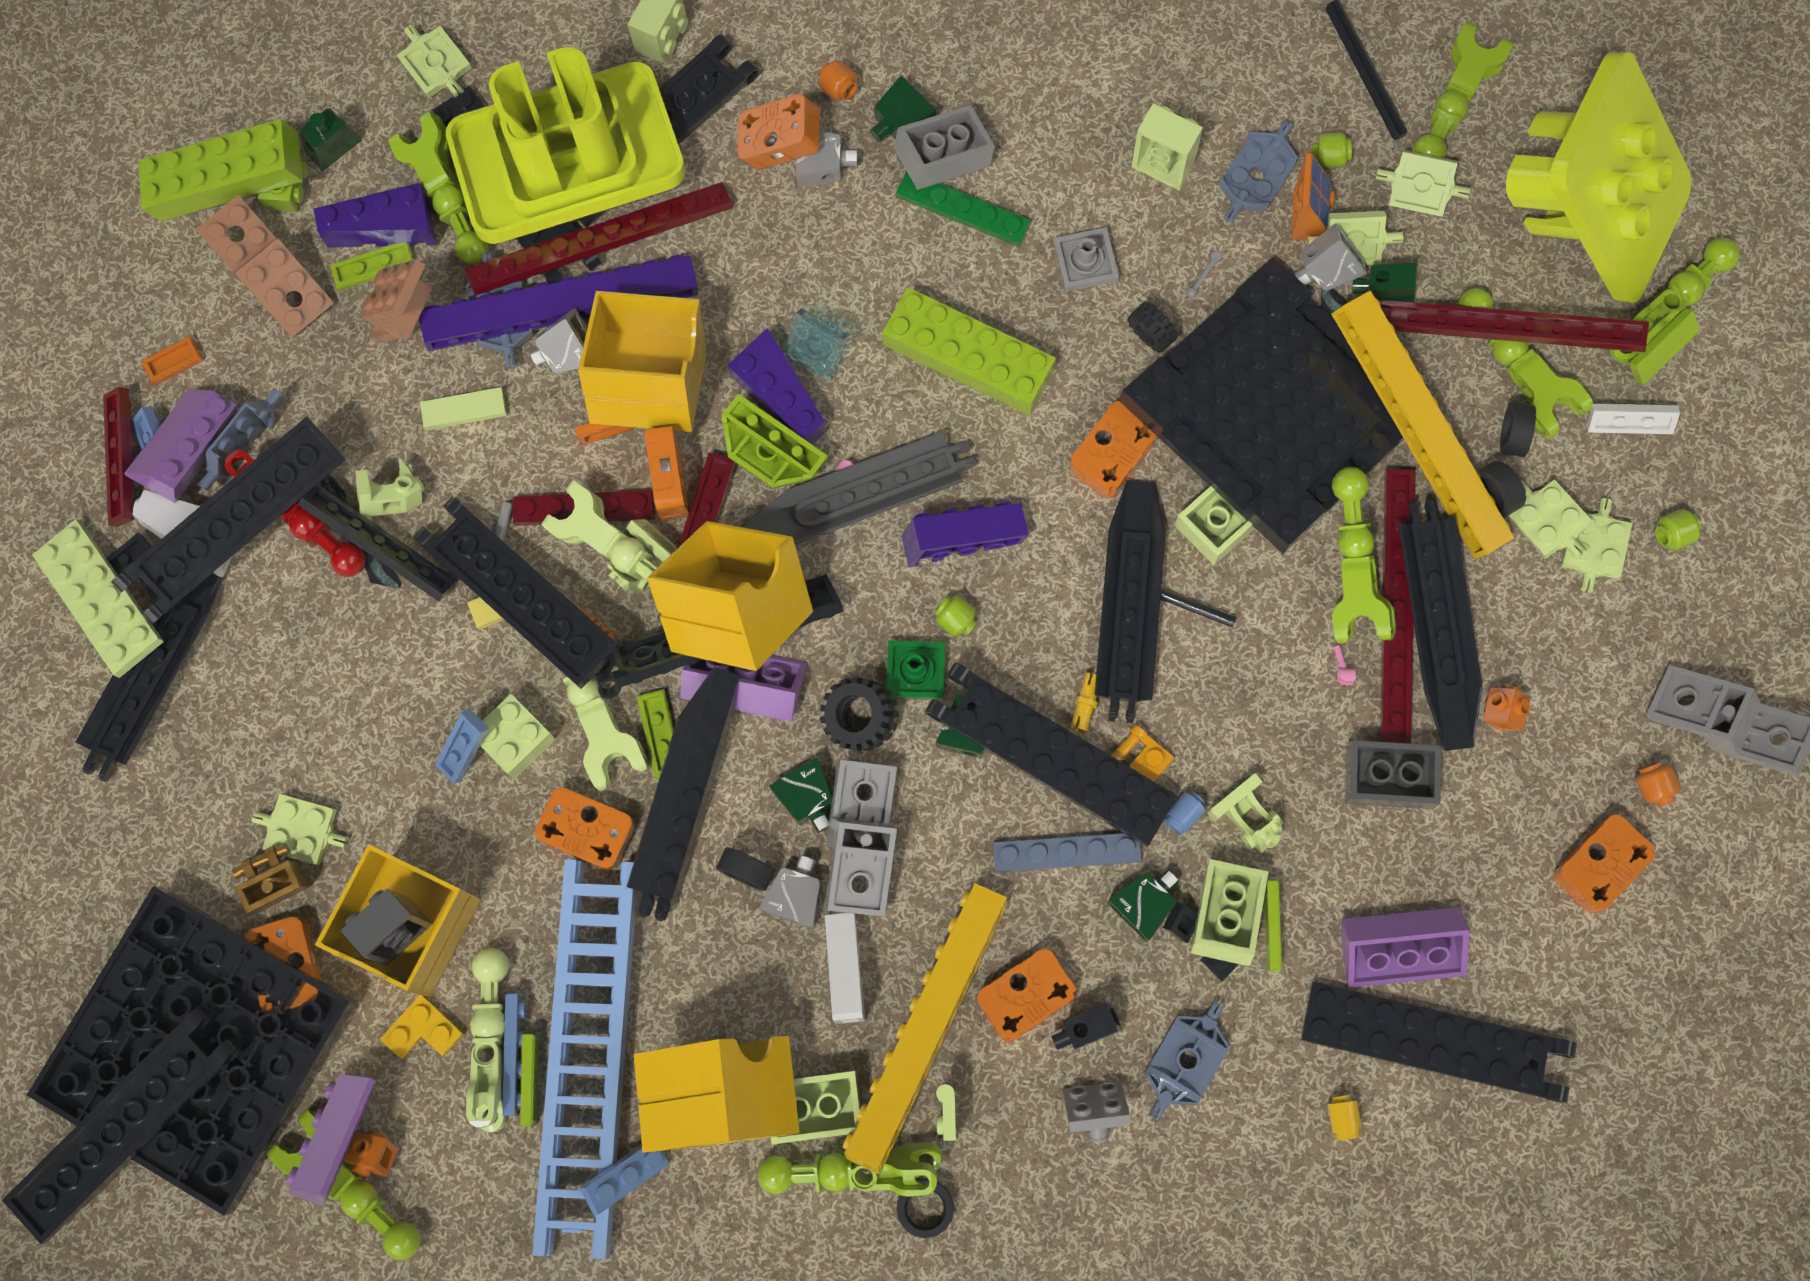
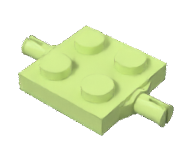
M409 25L410 30L406 27L404 32L412 42L408 48L397 54V57L425 95L430 98L447 87L454 97L459 95L458 92L460 94L463 93L464 90L456 81L459 77L470 71L472 67L443 28L439 26L430 33L420 35L414 25Z
M1402 150L1399 164L1394 172L1378 168L1375 180L1391 183L1392 191L1388 202L1389 206L1443 217L1446 203L1450 200L1451 196L1468 199L1471 187L1455 185L1454 175L1458 161L1408 150Z
M1385 211L1329 213L1327 229L1336 223L1363 256L1365 265L1381 264L1382 252L1386 244H1402L1404 240L1403 232H1386L1387 216ZM1308 236L1307 245L1319 236Z
M1555 479L1541 490L1535 492L1522 481L1526 493V502L1523 507L1509 515L1511 521L1545 559L1557 550L1566 547L1577 559L1581 558V554L1584 556L1587 550L1576 539L1582 531L1592 525V520Z
M1606 498L1600 499L1598 513H1586L1592 520V525L1582 531L1576 539L1587 550L1584 556L1581 554V558L1577 559L1567 547L1565 548L1562 567L1574 569L1584 574L1581 587L1583 592L1586 589L1588 593L1593 592L1596 577L1606 576L1620 579L1633 523L1616 520L1609 516L1613 502L1610 499L1607 502Z
M279 794L275 809L271 815L255 811L252 815L263 818L261 820L252 817V823L267 826V835L262 850L273 845L278 847L286 843L291 852L285 855L286 857L320 865L324 851L329 844L345 849L347 843L337 841V839L345 842L349 841L348 836L333 833V821L337 809Z

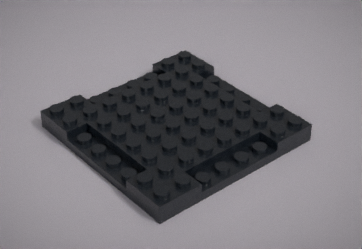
M1272 257L1241 284L1232 297L1163 358L1160 356L1123 389L1119 401L1209 486L1213 487L1241 516L1252 523V526L1272 545L1284 554L1340 501L1334 495L1332 489L1333 478L1338 471L1346 467H1356L1367 475L1404 438L1336 321L1310 299L1313 292Z
M153 886L26 1096L77 1126L192 1010L202 1006L211 1015L212 1019L202 1030L193 1035L198 1043L211 1055L222 1042L232 1038L241 1048V1052L194 1095L131 1160L223 1216L234 1213L264 1162L262 1159L264 1153L322 1054H327L357 1001L212 919L209 914L163 887ZM305 983L318 989V996L314 1001H306L301 1006L285 1010L286 1006L291 1007ZM270 995V997L266 998L267 1003H273L274 1006L272 1008L276 1010L275 1013H264L260 1007L258 996ZM191 1051L189 1057L193 1060L196 1054L194 1051Z

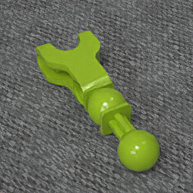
M1467 21L1465 22L1451 50V59L1455 64L1456 70L1445 92L1435 101L1434 113L1430 119L1433 127L1429 134L1422 135L1415 141L1412 152L1446 158L1447 146L1444 140L1448 132L1454 133L1458 124L1468 115L1469 103L1480 82L1484 79L1493 78L1501 72L1514 42L1502 38L1496 47L1491 49L1482 48L1476 43L1474 38L1477 26Z
M429 110L419 118L422 133L415 143H412L409 138L397 132L389 137L388 142L395 158L415 169L427 194L433 197V208L440 216V221L453 226L457 235L454 245L456 256L467 265H476L483 262L481 256L483 253H486L488 256L489 244L478 238L475 231H472L466 218L469 214L463 193L459 188L460 185L447 158L449 145L446 138V126L437 114Z
M1719 237L1708 243L1703 253L1704 261L1698 267L1691 264L1685 271L1672 277L1668 289L1633 319L1649 321L1647 345L1685 307L1692 306L1701 300L1704 291L1712 284L1711 276L1716 272L1725 273L1736 267L1740 259V248L1735 241ZM1609 349L1613 359L1621 364L1629 363L1640 353L1632 351L1625 354L1621 350Z
M1473 288L1465 291L1457 303L1458 306L1493 309L1491 295L1484 289ZM1491 339L1486 346L1488 349L1492 347L1493 355L1497 362L1508 366L1507 373L1510 374L1514 383L1526 396L1528 404L1535 405V429L1544 439H1552L1559 431V423L1553 414L1554 405H1566L1579 415L1586 414L1591 410L1593 401L1583 386L1577 380L1556 376L1544 360L1535 353L1534 349L1528 351L1527 342Z
M1356 467L1341 469L1336 473L1332 482L1334 495L1343 502L1345 525L1338 526V530H1342L1338 537V547L1341 554L1345 557L1341 559L1344 597L1332 613L1334 637L1339 644H1346L1352 640L1354 636V622L1359 616L1369 617L1374 622L1377 636L1382 640H1392L1396 634L1395 610L1393 605L1379 593L1374 555H1370L1374 549L1375 542L1373 534L1367 528L1371 527V523H1363L1361 499L1365 497L1368 491L1369 482L1364 472Z
M305 1109L298 1119L307 1133V1137L312 1139L316 1127L311 1125L316 1112ZM273 1145L267 1151L268 1158L286 1175L290 1174L293 1166L299 1168L304 1157L299 1155V1152L294 1153L282 1145ZM344 1160L329 1196L334 1201H340V1206L344 1213L352 1219H357L356 1222L358 1224H367L369 1222L383 1235V1249L389 1257L398 1261L408 1260L413 1257L421 1245V1234L417 1227L406 1221L395 1222L382 1209L386 1200L379 1198L374 1185L368 1181H363V1178L352 1171L353 1167Z
M929 1142L901 1145L891 1150L880 1175L873 1171L870 1174H864L859 1170L864 1167L847 1160L846 1156L840 1153L828 1154L823 1159L821 1154H817L814 1164L792 1165L785 1157L774 1155L767 1157L760 1164L757 1171V1180L763 1190L775 1195L785 1193L793 1183H815L817 1193L821 1192L822 1187L831 1192H840L849 1187L850 1190H854V1188L863 1191L890 1190L902 1196H924L931 1194L936 1188L938 1179L936 1171L941 1165L942 1154L937 1145ZM922 1154H929L933 1156L934 1160L929 1163L919 1162V1157ZM924 1175L929 1179V1182L920 1184L915 1178Z

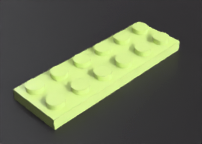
M75 519L32 554L114 676L118 678L123 676L164 642L153 625L141 615L143 611L129 590L126 588L120 593L111 583L117 577V573L111 564L108 563L106 557L80 521Z

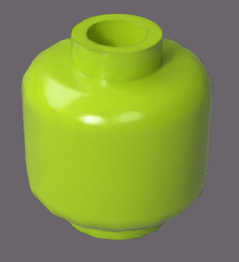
M1343 132L1321 133L1318 136L1317 143H1312V155L1318 160L1322 169L1345 167L1347 160L1352 159L1351 138H1347Z
M1685 509L1676 510L1662 516L1658 520L1655 536L1661 546L1673 551L1680 550L1697 542L1700 537L1701 521L1690 511Z
M947 595L934 611L936 614V624L953 637H957L962 633L968 635L977 624L974 620L976 609L959 595H954L951 598Z

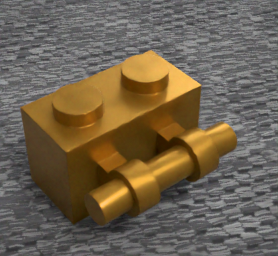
M286 843L278 847L273 845L265 849L264 854L254 859L249 857L241 861V865L232 869L236 879L245 875L248 879L235 886V890L246 913L258 914L310 888L298 861L287 860L282 863L281 857L291 853ZM270 863L271 869L258 875L257 869Z

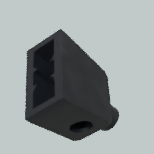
M1104 1003L1064 1020L1065 1028L1052 1032L1051 1037L1057 1050L1071 1044L1074 1049H1079L1119 1033L1123 1029L1112 1003ZM1085 1024L1088 1028V1033L1081 1036L1078 1032V1027Z

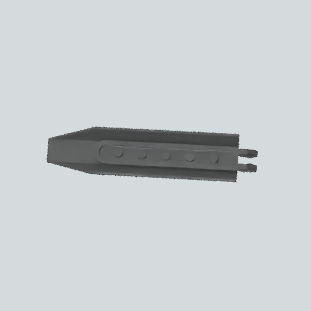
M942 431L788 489L740 527L793 537L794 544L806 542L962 483L963 479L959 472L973 468L978 465L976 457H969L955 463L953 456L970 451L972 448L971 444L966 441L948 447Z

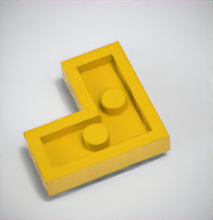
M419 995L380 1040L400 1059H404L422 1038L441 1056L445 1057L465 1034L425 996Z

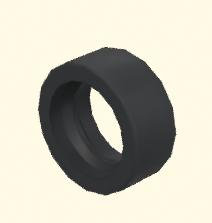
M1510 402L1501 429L1500 451L1502 454L1525 457L1528 454L1535 430V405Z
M1494 461L1477 471L1489 495L1495 500L1496 507L1503 518L1525 505V488L1519 476L1509 465L1502 461Z
M729 847L724 849L716 866V869L721 873L761 891H766L775 872V869L768 864Z
M921 1179L916 1181L920 1184H926L929 1182V1179ZM938 1181L933 1192L939 1195L942 1200L943 1214L940 1220L933 1226L922 1227L915 1224L909 1217L907 1209L908 1202L912 1196L899 1195L896 1207L898 1220L903 1228L913 1236L924 1239L936 1237L944 1232L952 1221L954 1212L953 1198L947 1188Z

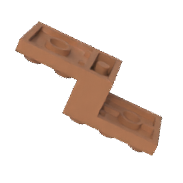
M239 195L195 229L291 338L334 303ZM231 226H239L243 229L244 238L241 241L233 242L229 239L227 233ZM290 291H298L301 294L302 302L299 306L292 307L287 304L286 295Z
M415 259L385 267L377 272L373 281L376 285L372 294H368L362 304L364 311L361 318L372 323L371 329L373 331L369 337L370 339L382 343L411 336L432 290L431 286L419 280L426 266L425 264Z

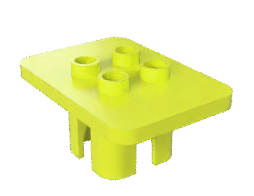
M564 47L546 52L557 83L555 86L531 93L519 61L504 65L492 74L489 80V89L494 104L461 114L452 119L446 128L447 142L470 221L480 240L490 244L502 243L673 189L683 181L686 174L683 157L655 76L649 66L641 62H629L591 74L586 56L576 48Z
M1609 52L1603 58L1577 113L1541 111L1534 117L1527 131L1530 136L1551 137L1563 141L1555 158L1515 155L1507 173L1506 192L1514 207L1548 210L1545 219L1525 218L1524 225L1531 235L1580 240L1612 298L1619 302L1636 303L1642 297L1688 201L1691 191V174L1634 55L1630 52Z

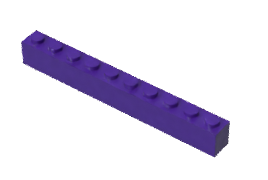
M674 255L668 260L660 262L649 260L640 266H620L614 271L606 273L602 271L592 272L587 277H567L558 283L549 284L542 282L534 285L533 288L524 290L513 288L504 294H484L479 299L470 301L460 299L453 301L451 305L441 307L439 305H430L425 307L419 316L424 344L428 352L477 342V339L482 341L497 338L504 334L511 335L526 332L530 328L532 330L545 328L574 308H576L582 320L588 319L591 315L596 291L677 298L697 296L698 285L691 256Z

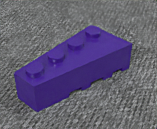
M420 183L313 208L317 232L328 248L362 247L363 244H376L378 247L393 243H407L409 246H414L415 243L437 245L428 198Z
M766 328L727 365L730 376L774 419L813 445L827 432L825 421L768 328Z
M1004 501L996 504L995 507L985 508L984 505H976L970 507L967 511L958 512V509H948L938 515H931L929 512L917 514L901 537L908 568L918 566V560L931 558L933 563L943 561V558L950 556L954 552H957V555H960V557L971 555L982 546L984 551L1022 544L1029 534L1022 504H1012L1010 501Z

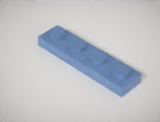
M519 994L505 995L502 1116H518V1110H521L519 1079H521L522 1061H520V1049H522V1034H525V1031H520V1020L526 1017V1001H521Z

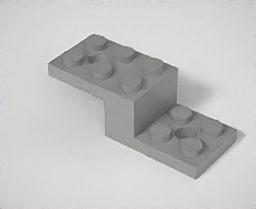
M1672 665L1668 666L1646 714L1649 720L1705 736L1712 751L1799 777L1810 752V717L1761 704L1753 688ZM1685 695H1693L1695 697L1694 702L1688 706L1679 704V700ZM1778 734L1788 736L1787 742L1779 746L1771 743L1772 738Z
M838 759L826 846L833 850L825 905L827 911L885 917L897 828L889 825L897 766ZM866 783L870 786L871 793L868 798L860 800L856 795L859 785ZM856 876H864L866 878L865 888L861 891H854L852 889V880Z

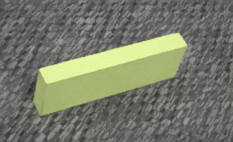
M502 387L420 402L423 428L426 431L507 416Z

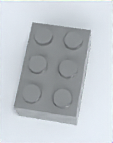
M968 105L898 127L894 149L915 187L919 190L990 167L995 146L973 107Z

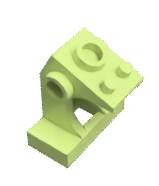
M398 459L399 477L394 483L388 485H378L368 478L367 470L355 471L359 513L372 521V516L406 513L421 505L424 487L419 477H414L410 472L413 470L411 464L405 465L402 459Z
M646 519L631 520L626 527V530L636 540L640 541L645 550L654 556L652 563L657 567L678 549ZM613 564L607 566L612 570L609 576L625 591L632 588L638 594L641 590L646 591L650 588L649 582L642 576L636 579L627 573L618 571Z
M1255 773L1208 812V815L1214 822H1217L1227 814L1243 833L1240 836L1243 842L1250 849L1256 847L1262 853L1267 848H1273L1280 842L1281 837L1284 835L1281 827L1283 821L1275 811L1266 812L1254 797L1252 792L1262 784V780ZM1251 808L1263 821L1253 830L1241 818Z

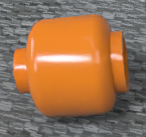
M835 60L831 63H826L819 71V87L833 100H849L858 89V76L844 62Z
M1659 761L1639 769L1640 774L1635 780L1645 802H1656L1658 807L1676 801L1674 795L1680 792L1681 786L1670 765H1663Z

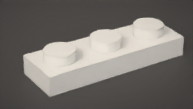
M1592 404L1586 427L1587 431L1591 433L1673 434L1680 410L1678 405Z

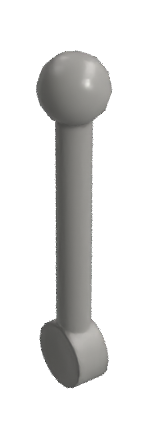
M1215 251L1211 254L1209 264L1193 287L1186 291L1188 298L1196 297L1197 289L1214 264L1221 261L1222 255L1220 252Z

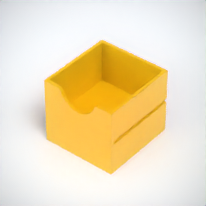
M596 291L578 368L590 424L647 429L672 425L675 431L692 432L707 355L700 299Z
M706 521L647 577L657 610L661 613L660 619L671 652L757 671L813 612L794 540L791 536Z
M368 844L315 946L352 962L406 991L431 998L481 899ZM387 888L410 898L433 924L389 965L364 958L340 931L346 926L345 921L356 911L361 912L369 905L368 900L379 890L384 891Z
M775 1036L770 1039L738 1044L734 1038L717 1039L634 1054L637 1097L640 1099L638 1108L643 1153L719 1145L800 1133L789 1036Z

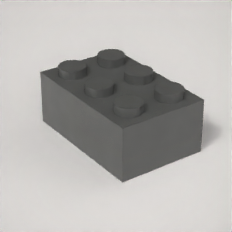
M1352 740L1346 746L1345 804L1434 809L1440 805L1441 746Z
M387 888L384 891L379 890L368 900L369 905L361 912L356 911L345 921L346 926L340 931L364 958L389 965L433 924L410 898Z

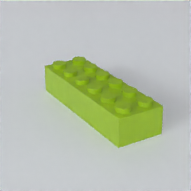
M282 119L138 160L141 210L159 221L225 204L237 195L241 198H246L303 181L299 132Z
M909 287L906 288L882 332L884 346L1029 416L1055 370V357Z

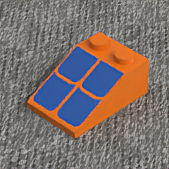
M1312 153L1305 154L1294 187L1291 239L1307 241L1308 236H1320L1325 232L1328 226L1329 207H1333L1335 191L1330 190L1331 180Z

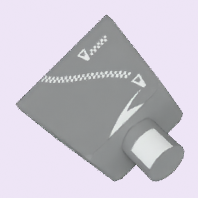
M819 131L820 145L817 152L810 156L796 159L798 187L841 181L842 166H857V150H842V141L839 134Z
M1335 223L1302 250L1305 267L1294 273L1295 277L1304 285L1316 280L1323 290L1328 291L1366 275L1367 271L1363 256Z
M576 308L544 329L535 339L538 348L531 351V358L536 365L547 362L555 373L579 368L587 326Z
M800 856L795 871L782 867L764 897L759 910L814 930L822 889L821 880L811 877L816 861Z

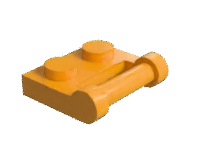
M1134 725L1129 730L1130 735L1111 756L1122 762L1135 745L1140 742L1145 748L1129 767L1155 782L1174 760V757L1149 737L1142 728Z

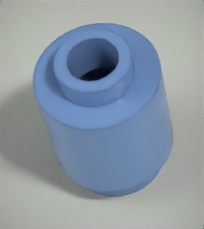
M1183 792L1172 805L1164 819V823L1181 836L1184 831L1188 832L1206 812V809L1203 807L1205 801L1195 792L1190 794Z

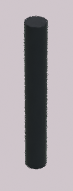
M1161 588L1160 600L1233 628L1237 617Z

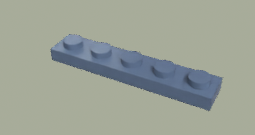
M1125 833L993 843L995 873L1141 863L1140 842Z

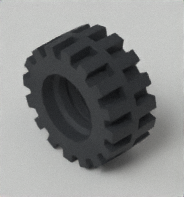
M1144 301L1127 317L1133 332L1148 347L1150 346L1153 351L1162 353L1178 337L1174 324L1164 315V312L1158 310L1157 306L1152 305L1150 302Z

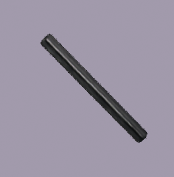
M1339 0L1329 2L1326 12L1392 139L1398 140L1403 138L1407 133V129Z

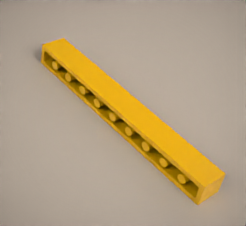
M1368 291L1333 312V318L1450 518L1456 517L1457 530L1472 557L1477 559L1487 555L1512 540L1514 536L1510 531L1509 524L1501 516L1496 507L1495 500L1489 495L1483 485L1480 474L1469 461L1466 450L1455 437L1452 426L1441 413L1436 399L1430 394L1422 375L1416 370L1407 349L1402 346L1395 334L1393 325L1388 322L1381 310L1379 301L1373 296L1372 292Z
M974 883L971 891H965L960 902V906L963 907L959 917L954 916L949 924L947 932L950 935L947 942L940 943L935 954V958L938 960L934 968H929L923 978L922 985L925 987L920 996L915 995L910 1005L909 1011L912 1014L908 1022L903 1021L896 1035L899 1041L895 1049L890 1048L883 1062L886 1068L882 1076H876L872 1083L870 1093L873 1095L868 1105L864 1103L861 1106L856 1118L859 1124L855 1132H849L843 1144V1148L846 1149L844 1154L847 1160L879 1175L1007 908V897Z

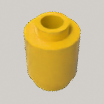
M1350 1095L1332 1097L1333 1103L1327 1104L1332 1133L1336 1134V1140L1360 1138L1362 1123L1358 1101H1351Z

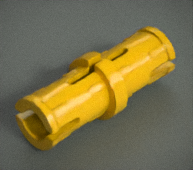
M1091 673L1084 674L1080 695L1075 698L1076 709L1069 727L1074 731L1088 732L1093 709H1096L1098 705L1096 702L1097 696L1094 695L1096 674H1093L1092 677Z

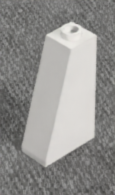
M144 490L141 497L135 501L133 516L143 527L162 539L200 506L177 500L174 503L157 493ZM231 558L213 573L223 577Z
M831 911V915H825L832 1019L836 1024L866 1021L856 915L854 913Z

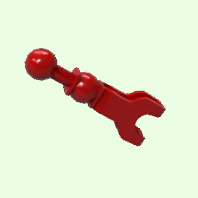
M234 451L226 458L225 469L235 477L251 464L254 459L243 451ZM236 461H247L238 471H235L234 464ZM300 500L279 516L289 525L290 532L295 538L306 541L311 547L318 544L330 555L331 568L335 573L343 577H352L362 572L366 563L363 549L352 542L341 543L329 532L331 527L299 506Z

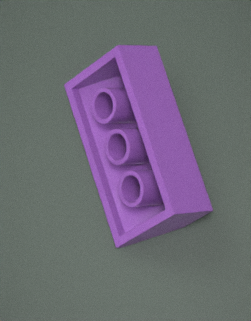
M188 389L126 470L125 476L176 503L206 462L207 448L215 442L237 414V404L212 390Z
M771 655L757 671L705 659L693 665H686L682 670L681 699L691 700L713 667H717L740 675L734 710L744 711L751 715L768 716L776 720L792 721L798 707L807 663Z
M1460 907L1341 919V944L1348 988L1467 976L1469 928Z
M340 1074L337 1082L330 1081L324 1098L329 1099L324 1110L318 1109L311 1125L316 1127L312 1139L305 1138L299 1155L304 1156L299 1168L293 1166L286 1184L291 1185L289 1189L290 1195L324 1207L372 1096L375 1085L374 1079Z

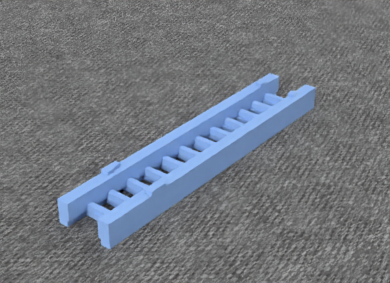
M565 859L532 1253L534 1256L553 1255L555 1228L562 1229V1232L583 1233V1230H593L591 1258H610L614 1204L599 1215L595 1214L594 1222L556 1220L558 1197L585 1199L581 1190L559 1189L560 1166L598 1168V1174H600L617 1162L637 902V890L626 886L634 862L621 863L620 885L583 884L584 863ZM582 896L619 898L617 915L581 913ZM579 926L616 927L615 944L578 943ZM577 955L614 957L613 974L576 973ZM575 985L612 987L611 1004L573 1003ZM572 1014L610 1015L608 1037L571 1035ZM570 1043L607 1045L606 1067L568 1066ZM568 1074L605 1075L604 1097L566 1096ZM565 1104L603 1106L601 1129L563 1127ZM563 1135L600 1137L599 1160L561 1158Z

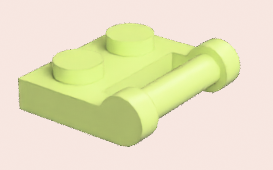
M944 1084L939 1086L936 1092L937 1098L943 1103V1116H937V1135H943L944 1141H956L955 1092L950 1085Z

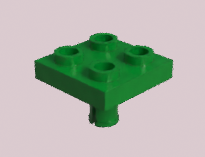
M888 640L886 689L891 691V699H935L943 701L945 642Z

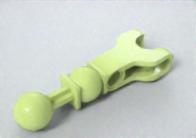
M572 480L566 488V492L574 499L575 508L573 513L563 520L547 515L541 525L556 538L568 544L576 545L586 542L603 556L610 559L618 571L627 573L636 579L642 576L648 581L647 577L658 568L652 563L654 556L646 552L639 540L629 538L605 519L604 505L600 497Z
M593 676L582 689L566 677L563 679V682L568 686V700L576 707V712L589 741L583 764L594 787L600 792L610 787L611 781L608 767L610 762L616 757L625 756L631 766L639 772L649 769L650 765L642 744L632 736L621 733L607 701L599 695L596 687L597 677Z
M489 947L480 950L474 956L471 965L474 977L481 982L480 1005H472V1010L475 1013L470 1022V1030L474 1037L472 1043L475 1045L471 1053L470 1083L466 1095V1116L470 1124L493 1133L504 1127L507 1116H502L504 1051L501 1045H504L502 1038L505 1033V1014L503 1013L505 1012V1006L498 1004L499 982L507 975L509 962L503 951L498 948ZM488 1048H493L494 1057L492 1060L486 1063L483 1062V1052Z

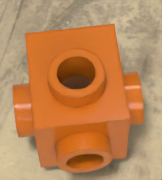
M1503 685V688H1490L1489 696L1485 702L1483 721L1498 730L1523 731L1526 717L1530 712L1531 698L1521 693L1519 687L1513 685Z
M369 1130L368 1134L356 1131L344 1160L353 1166L352 1171L358 1175L369 1177L370 1173L387 1177L399 1148L385 1139L386 1136L379 1132Z

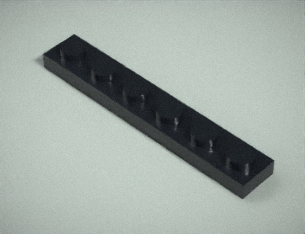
M320 485L314 486L301 498L299 502L300 507L438 602L454 587L457 581L455 578Z

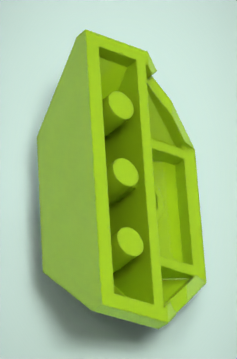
M737 394L721 415L728 458L772 489L812 480L828 459V455L740 394Z

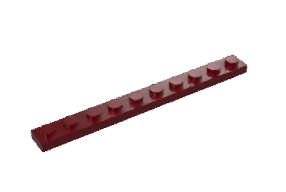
M720 182L482 262L464 270L472 291L476 296L732 209V201L723 183Z
M1378 300L1388 322L1398 332L1645 352L1647 346L1649 321Z
M1386 469L1384 472L1382 597L1387 599L1394 607L1396 634L1392 640H1382L1380 742L1411 744L1413 617L1398 524H1410L1407 506L1408 502H1415V470Z

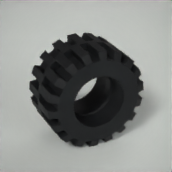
M858 677L843 679L840 681V685L834 684L830 688L833 692L831 694L826 693L823 699L827 700L826 705L821 704L820 711H824V716L820 717V722L827 726L823 729L825 734L831 735L830 740L834 744H840L839 747L844 749L868 751L873 750V747L884 745L883 740H889L892 737L889 732L896 730L898 725L893 723L894 717L899 718V712L894 711L897 702L896 699H891V691L884 689V685L880 682ZM863 697L871 707V720L866 728L861 731H855L848 721V709L854 700Z

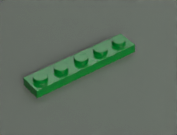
M907 170L896 191V198L1018 247L1021 246L1031 224L1030 219L940 183L917 190Z

